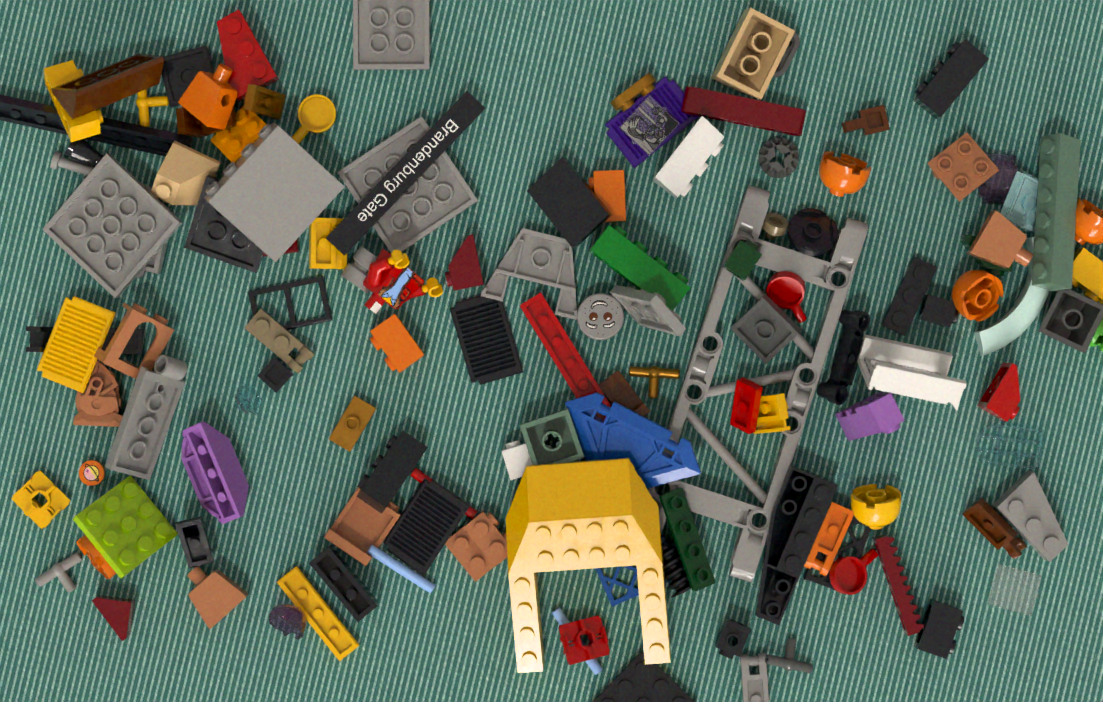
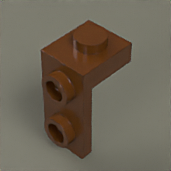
M235 105L225 130L236 126ZM184 107L176 109L178 134L202 138L223 131L207 127Z
M620 371L614 372L599 384V387L612 404L615 401L648 418L646 414L650 412L649 409L641 401Z

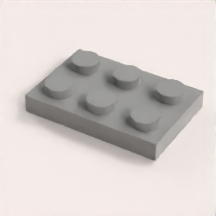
M615 285L610 291L613 297L639 326L676 336H681L686 330L680 322L681 317L673 310L668 309L665 305L666 300L656 292L652 294L643 289L636 290L630 286L624 287Z

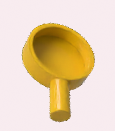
M319 94L306 97L298 108V119L301 126L291 138L300 144L309 131L312 133L328 131L334 125L337 116L336 108L332 101L326 96Z

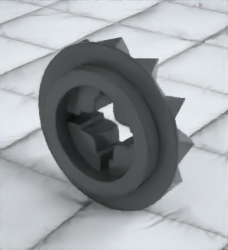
M782 137L773 138L767 141L760 149L759 164L767 175L774 178H784L792 174L797 168L799 154L792 141ZM775 147L780 154L789 153L783 159L784 168L779 162H769L775 157Z

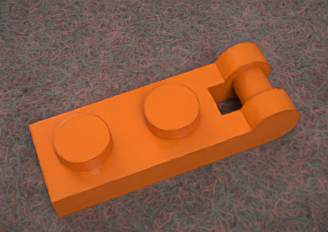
M831 501L804 565L805 568L810 569L812 567L819 570V574L827 576L854 516L852 510ZM818 551L826 554L823 561L816 559Z

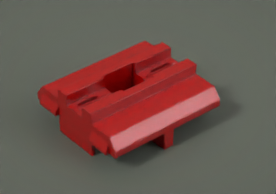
M599 615L559 625L560 641L563 644V653L566 655L569 665L609 655L608 638ZM586 634L589 643L582 646L580 636Z

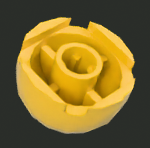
M868 484L854 488L853 495L851 494V509L855 518L870 529L875 530L882 529L884 526L892 523L898 517L901 509V492L893 486L885 485V489H876L877 484Z

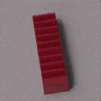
M882 534L873 537V541L904 633L910 636L919 633L924 625L917 621L921 617L920 614L913 612L918 608L916 604L910 602L914 599V595L906 593L911 589L910 585L903 583L908 578L904 574H899L904 570V566L896 564L901 560V557L893 555L898 550L896 546L890 545L895 539L892 536Z

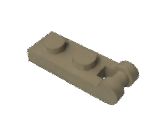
M262 308L244 327L297 373H300L304 368L302 365L307 359L311 360L315 355L309 347ZM294 347L300 352L295 359L289 354Z

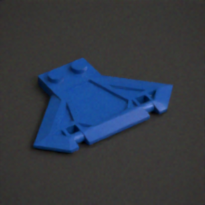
M598 392L565 401L585 461L629 458L647 489L701 474L690 440L682 437L680 443L670 439L673 433L671 430L615 401L611 407L603 404L602 401L605 396ZM598 412L606 416L605 420L595 416ZM667 448L674 452L673 456L665 453L664 449Z

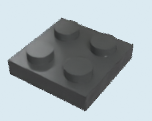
M766 294L730 328L765 364L802 330Z

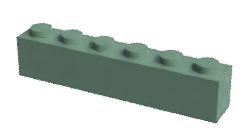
M1062 133L1042 136L1040 144L1031 285L1050 291L1072 289L1081 140Z

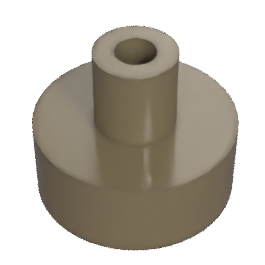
M768 213L766 214L762 229L767 232L766 237L768 239L774 240L776 236H783L786 233L789 222L782 215Z

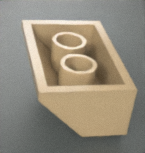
M751 7L745 9L711 78L736 91L761 100L795 30Z

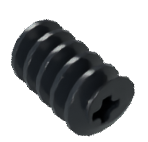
M667 541L662 544L664 571L667 573L664 577L665 581H671L666 589H675L676 592L671 596L675 597L690 590L691 586L682 560H680L679 552L675 551L677 549L675 542Z

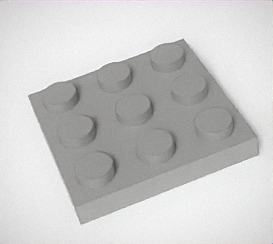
M353 0V70H430V0Z

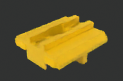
M41 470L37 471L11 498L25 512L24 514L29 516L41 529L46 528L55 516L64 510L71 501ZM39 493L43 494L48 500L43 506L34 499Z

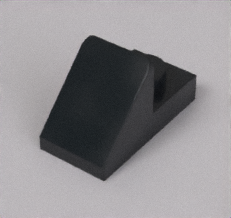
M201 516L175 522L188 567L192 568L213 563L214 556L207 537L208 527Z

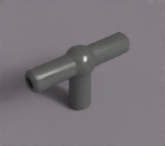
M793 638L786 640L785 658L770 654L765 657L766 664L782 667L787 671L796 670L805 673L813 671L811 663L795 660L796 640Z

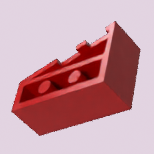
M239 9L217 21L224 63L233 70L228 83L238 92L235 104L245 99L248 84L265 88L279 80Z

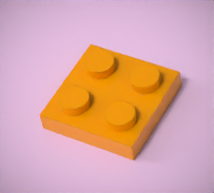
M244 105L235 112L236 126L217 132L210 140L234 163L242 157L241 151L249 143L253 144L259 138V131L266 125L254 112L244 110Z

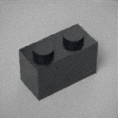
M930 599L922 621L924 627L919 631L914 647L947 659L948 654H952L956 646V640H954L956 631H960L965 618L962 616L963 611Z

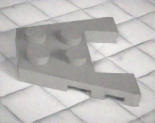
M522 228L481 292V296L503 302L508 279L511 276L559 288L560 294L555 315L577 320L572 247L565 238Z

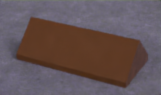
M136 54L54 87L51 90L55 98L73 120L158 85L164 59L163 56Z

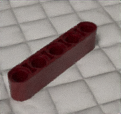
M690 86L685 87L681 112L685 114L703 116L704 118L793 136H802L806 110Z

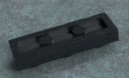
M913 257L881 324L882 326L903 336L906 335L938 267Z

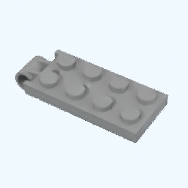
M160 355L155 361L153 372L141 366L105 464L106 468L150 480L185 384L183 380L187 372L185 361Z

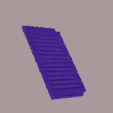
M663 77L654 85L656 88L644 97L641 95L634 100L635 104L625 112H619L605 124L610 129L606 134L633 168H636L699 117L681 112L684 92L674 80L669 82L667 77ZM648 100L656 108L652 110L645 101ZM639 107L655 123L659 120L657 118L658 115H654L652 112H656L661 108L664 110L660 112L663 116H665L664 112H666L678 123L650 154L621 128L626 121L629 122L632 117L637 115L645 121L640 120L637 125V129L642 133L643 131L645 133L650 125H654L637 110ZM664 122V123L662 124V126H661V128H662L664 131H665V123H666V122ZM658 128L655 129V135L658 134ZM647 135L646 138L653 139L654 136Z

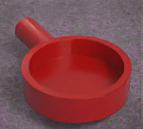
M781 271L774 274L768 281L767 296L779 308L791 309L798 323H802L807 319L800 306L806 290L803 279L789 271Z
M870 549L860 559L851 556L838 558L832 564L829 573L832 587L841 594L854 595L859 593L867 581L866 566L878 557V553L874 549Z

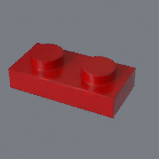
M744 377L737 379L730 425L747 434L756 432L762 386Z

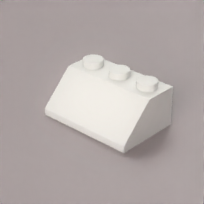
M702 116L652 181L676 199L679 195L685 197L693 186L690 181L695 174L700 177L709 166L705 161L711 154L716 157L723 148L724 144L721 141L724 136Z

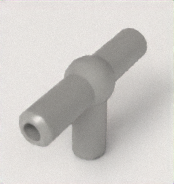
M76 552L62 562L55 563L51 569L35 578L36 584L42 587L58 577L68 593L76 589V586L66 571L82 561L81 555Z

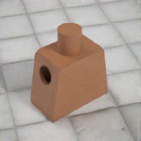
M996 210L990 212L967 251V254L1002 268H1009L1013 261L1026 267L1033 257V253L1022 247L1027 236Z
M196 566L187 574L188 578L197 586L188 596L209 629L249 595L243 588L218 569L207 576L199 566Z

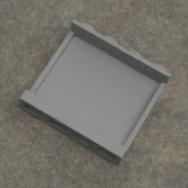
M273 122L271 125L266 124L259 131V138L253 144L249 143L241 151L242 157L236 163L232 162L223 171L224 176L219 182L214 181L207 188V195L204 198L276 262L339 194L344 186Z

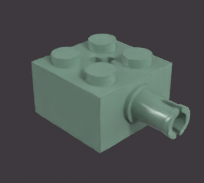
M567 408L520 424L533 465L567 463L584 458ZM549 434L559 438V441H556V446L551 448L550 444L546 445L544 442L548 439L547 435Z

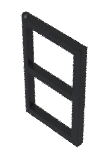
M323 276L248 292L254 317L258 312L255 295L284 289L291 324L284 325L287 330L333 320ZM318 282L326 317L296 323L289 288Z

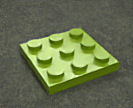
M131 475L73 518L74 522L121 579L178 535L176 530Z

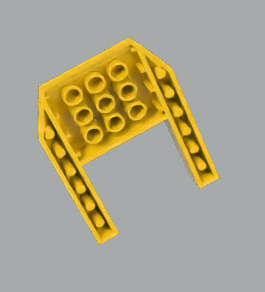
M621 458L527 465L506 516L508 577L517 672H539L544 669L545 658L537 572L633 565L637 566L645 664L670 663L671 649L659 506L647 490L645 483L636 472L630 459Z

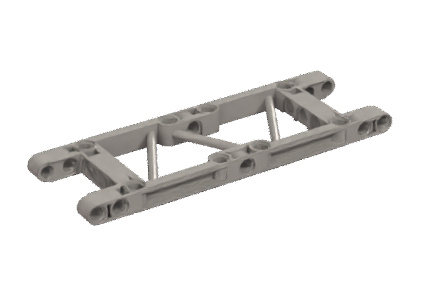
M749 184L745 191L667 429L673 432L670 439L678 443L685 419H687L762 503L760 507L680 480L668 483V492L677 488L683 489L691 512L741 528L730 559L732 564L729 576L752 582L768 536L771 512L789 472L868 232L869 224L847 217L842 229L838 231L837 241L833 246L828 262L758 239L769 207L770 191ZM747 239L760 247L758 252L762 256L756 263L757 266L767 268L772 272H793L799 275L803 281L832 291L814 347L800 333L792 339L809 358V362L800 363L792 370L748 379L760 386L789 381V390L785 399L788 404L787 412L788 417L792 416L796 420V426L793 430L780 432L784 434V438L766 492L690 409V404H700L705 398L735 392L736 381L710 387L723 348L722 337L714 331L733 274L724 269L722 265L734 249L735 243L738 240L745 242ZM834 272H839L843 276V283L840 286H835L831 281V276ZM749 276L744 281L736 277L757 301L765 295ZM708 336L716 340V347L712 351H707L703 347V340ZM804 368H808L812 373L811 380L806 383L802 382L799 377L800 371ZM693 384L700 388V395L696 399H691L687 395L688 387ZM667 448L664 449L665 453L673 456L674 452ZM651 487L647 490L659 506L660 530L662 533L666 515L659 499L660 495L656 493L655 487ZM756 513H762L765 517L764 523L761 526H754L752 524V517Z

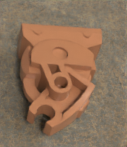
M98 360L89 379L86 392H77L75 404L79 413L74 417L73 425L119 427L123 417L122 414H119L122 407V399H120L118 388L120 384L113 371L109 370Z

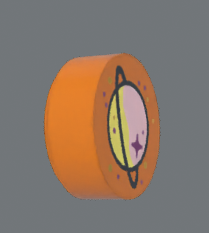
M86 461L79 469V478L86 485H97L105 478V468L99 461Z

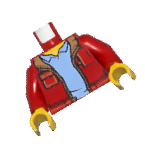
M382 249L376 261L370 264L368 274L363 281V286L372 292L364 306L376 314L384 303L393 309H398L406 301L426 295V292L431 297H439L443 294L442 285L434 277L429 278L424 285V280L407 267L410 262L406 253L402 254L400 250H393L390 254Z

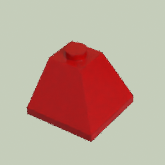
M1002 363L977 404L978 407L1001 421L1008 422L1009 419L1013 420L1020 409L1017 406L1020 402L1017 365L1014 363Z

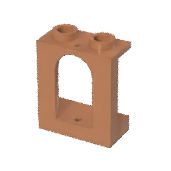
M123 303L122 306L128 311L106 350L99 347L94 356L102 363L137 379L141 366L152 371L156 359L161 355L174 329L167 325L169 320L156 313L153 317L146 314L148 310L141 305L134 303L133 306ZM143 322H151L156 328V336L140 366L120 358L136 327Z

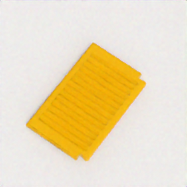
M76 296L72 300L66 297L37 367L38 371H43L42 377L84 393L97 362V358L94 355L99 347H103L116 312Z

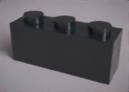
M966 39L960 44L956 41L947 51L949 58L944 63L939 61L930 72L934 75L927 83L924 80L915 90L917 97L913 101L936 120L942 117L989 59Z
M403 430L398 437L395 435L391 437L385 446L389 449L386 455L383 457L379 454L371 466L375 469L370 477L365 474L357 486L361 489L357 497L381 514L428 448Z
M332 545L328 546L309 562L357 622L378 606L379 602Z

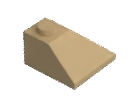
M174 141L156 175L151 193L158 199L171 205H197L206 176L216 177L221 162Z

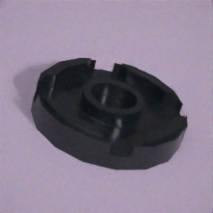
M814 208L802 209L789 221L787 228L789 242L796 250L805 255H824L832 249L837 241L838 229L835 221L832 218L830 220L826 216L827 213Z

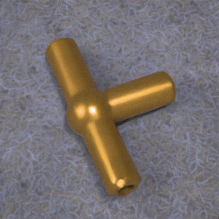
M630 366L629 376L649 377L648 397L657 398L659 378L679 379L680 370L659 368L658 366Z

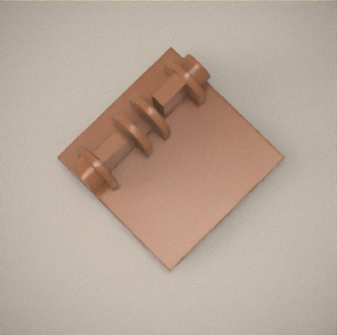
M967 132L927 163L933 170L932 174L937 180L940 179L959 202L999 171Z

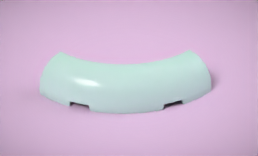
M1035 236L1026 238L1027 248L1031 253H1034ZM1033 257L1028 264V276L1025 286L1014 306L1007 314L993 324L974 332L981 356L995 352L1018 338L1041 311L1048 297L1049 290L1031 285Z

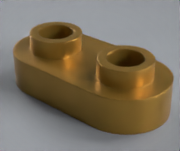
M651 72L617 96L610 104L616 111L621 109L625 112L635 104L634 98L640 94L644 97L656 88L653 84L657 80Z

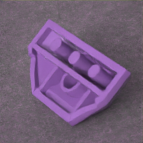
M204 421L184 429L182 433L184 438L181 459L201 506L211 515L218 518V521L222 524L244 516L249 484L230 439Z

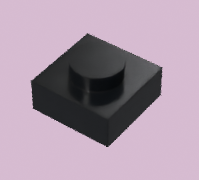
M274 357L257 376L277 393L294 374Z

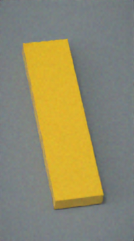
M298 566L277 581L278 585L339 661L360 645Z

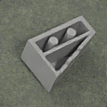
M1028 470L992 504L1001 516L1044 560L1051 562L1068 545L1033 471Z

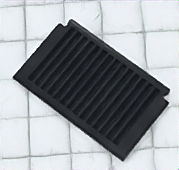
M480 295L456 302L457 308H450L471 383L479 380V384L482 385L523 372L502 301Z
M424 479L383 543L389 546L387 548L388 552L424 576L471 505L434 479L431 483Z

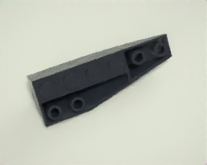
M794 466L790 467L771 512L755 616L777 625L780 624L838 485L833 480Z

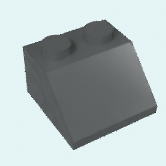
M1070 289L1058 290L1038 331L1067 346L1086 353L1103 319V305Z

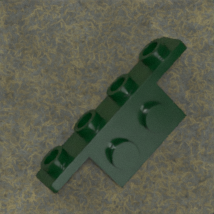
M677 488L660 495L659 499L692 591H698L714 584L715 578L683 489Z

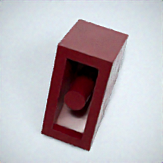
M468 235L448 265L449 271L445 272L447 286H453L454 291L484 285L474 235Z

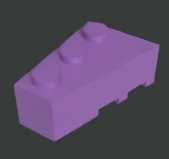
M878 392L835 414L848 441L882 432L890 434L900 429L899 424L905 421L892 394L888 392Z

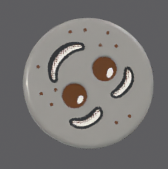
M596 293L590 295L581 302L577 310L578 326L591 339H609L616 335L623 325V308L609 294Z

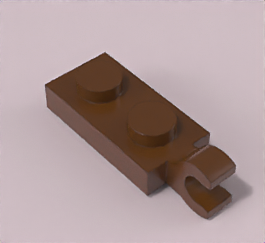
M982 497L963 512L962 515L997 550L1003 547L1013 559L1022 555L1021 551L1027 547L1026 543L1020 538H1015L1017 532Z

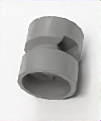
M360 246L353 256L354 262L348 263L340 275L368 294L370 290L363 286V281L368 274L370 264L376 261L377 256Z

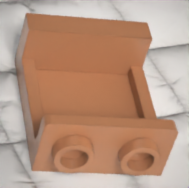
M357 488L324 538L366 566L372 556L367 554V550L371 545L379 548L401 513L398 512L400 507L390 501L381 514L357 497L361 490Z

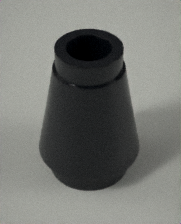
M84 139L70 142L65 152V155L70 157L69 160L95 167L105 156Z

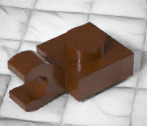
M884 105L858 111L859 119L841 123L844 133L862 129L864 136L890 130Z

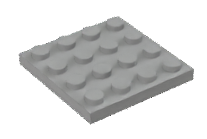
M422 116L337 172L358 204L430 130ZM444 152L373 227L391 253L393 250L403 252L478 202V200L447 153Z
M105 154L42 230L114 298H119L183 222L111 154Z

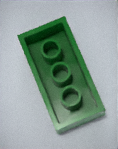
M609 225L589 252L638 290L643 289L648 293L653 294L656 292L666 300L665 305L668 309L674 310L689 291L690 287L686 285L689 280L678 272L674 274L666 269L668 264L658 256L653 259L647 255L648 249L637 240L632 243L625 238L628 233L617 225L612 228Z

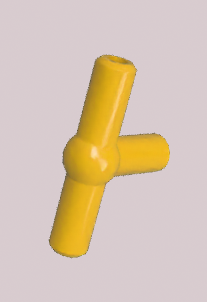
M147 89L137 93L136 106L138 107L139 123L141 126L150 127L148 107L168 106L167 96L148 97Z

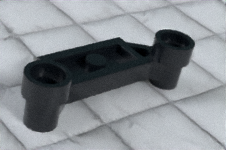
M845 309L841 312L839 322L844 325V332L839 342L830 378L826 383L821 382L817 387V395L833 404L842 405L848 395L846 387L848 385L852 386L856 374L857 360L863 343V332L867 330L870 324L869 314L860 310L853 312Z

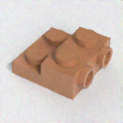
M481 511L449 537L445 544L475 582L507 558L506 532L502 534L496 527L500 523L491 512L486 514L484 511Z

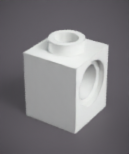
M520 440L505 444L506 449L502 450L510 480L522 477L526 466L533 465L526 443L521 444Z

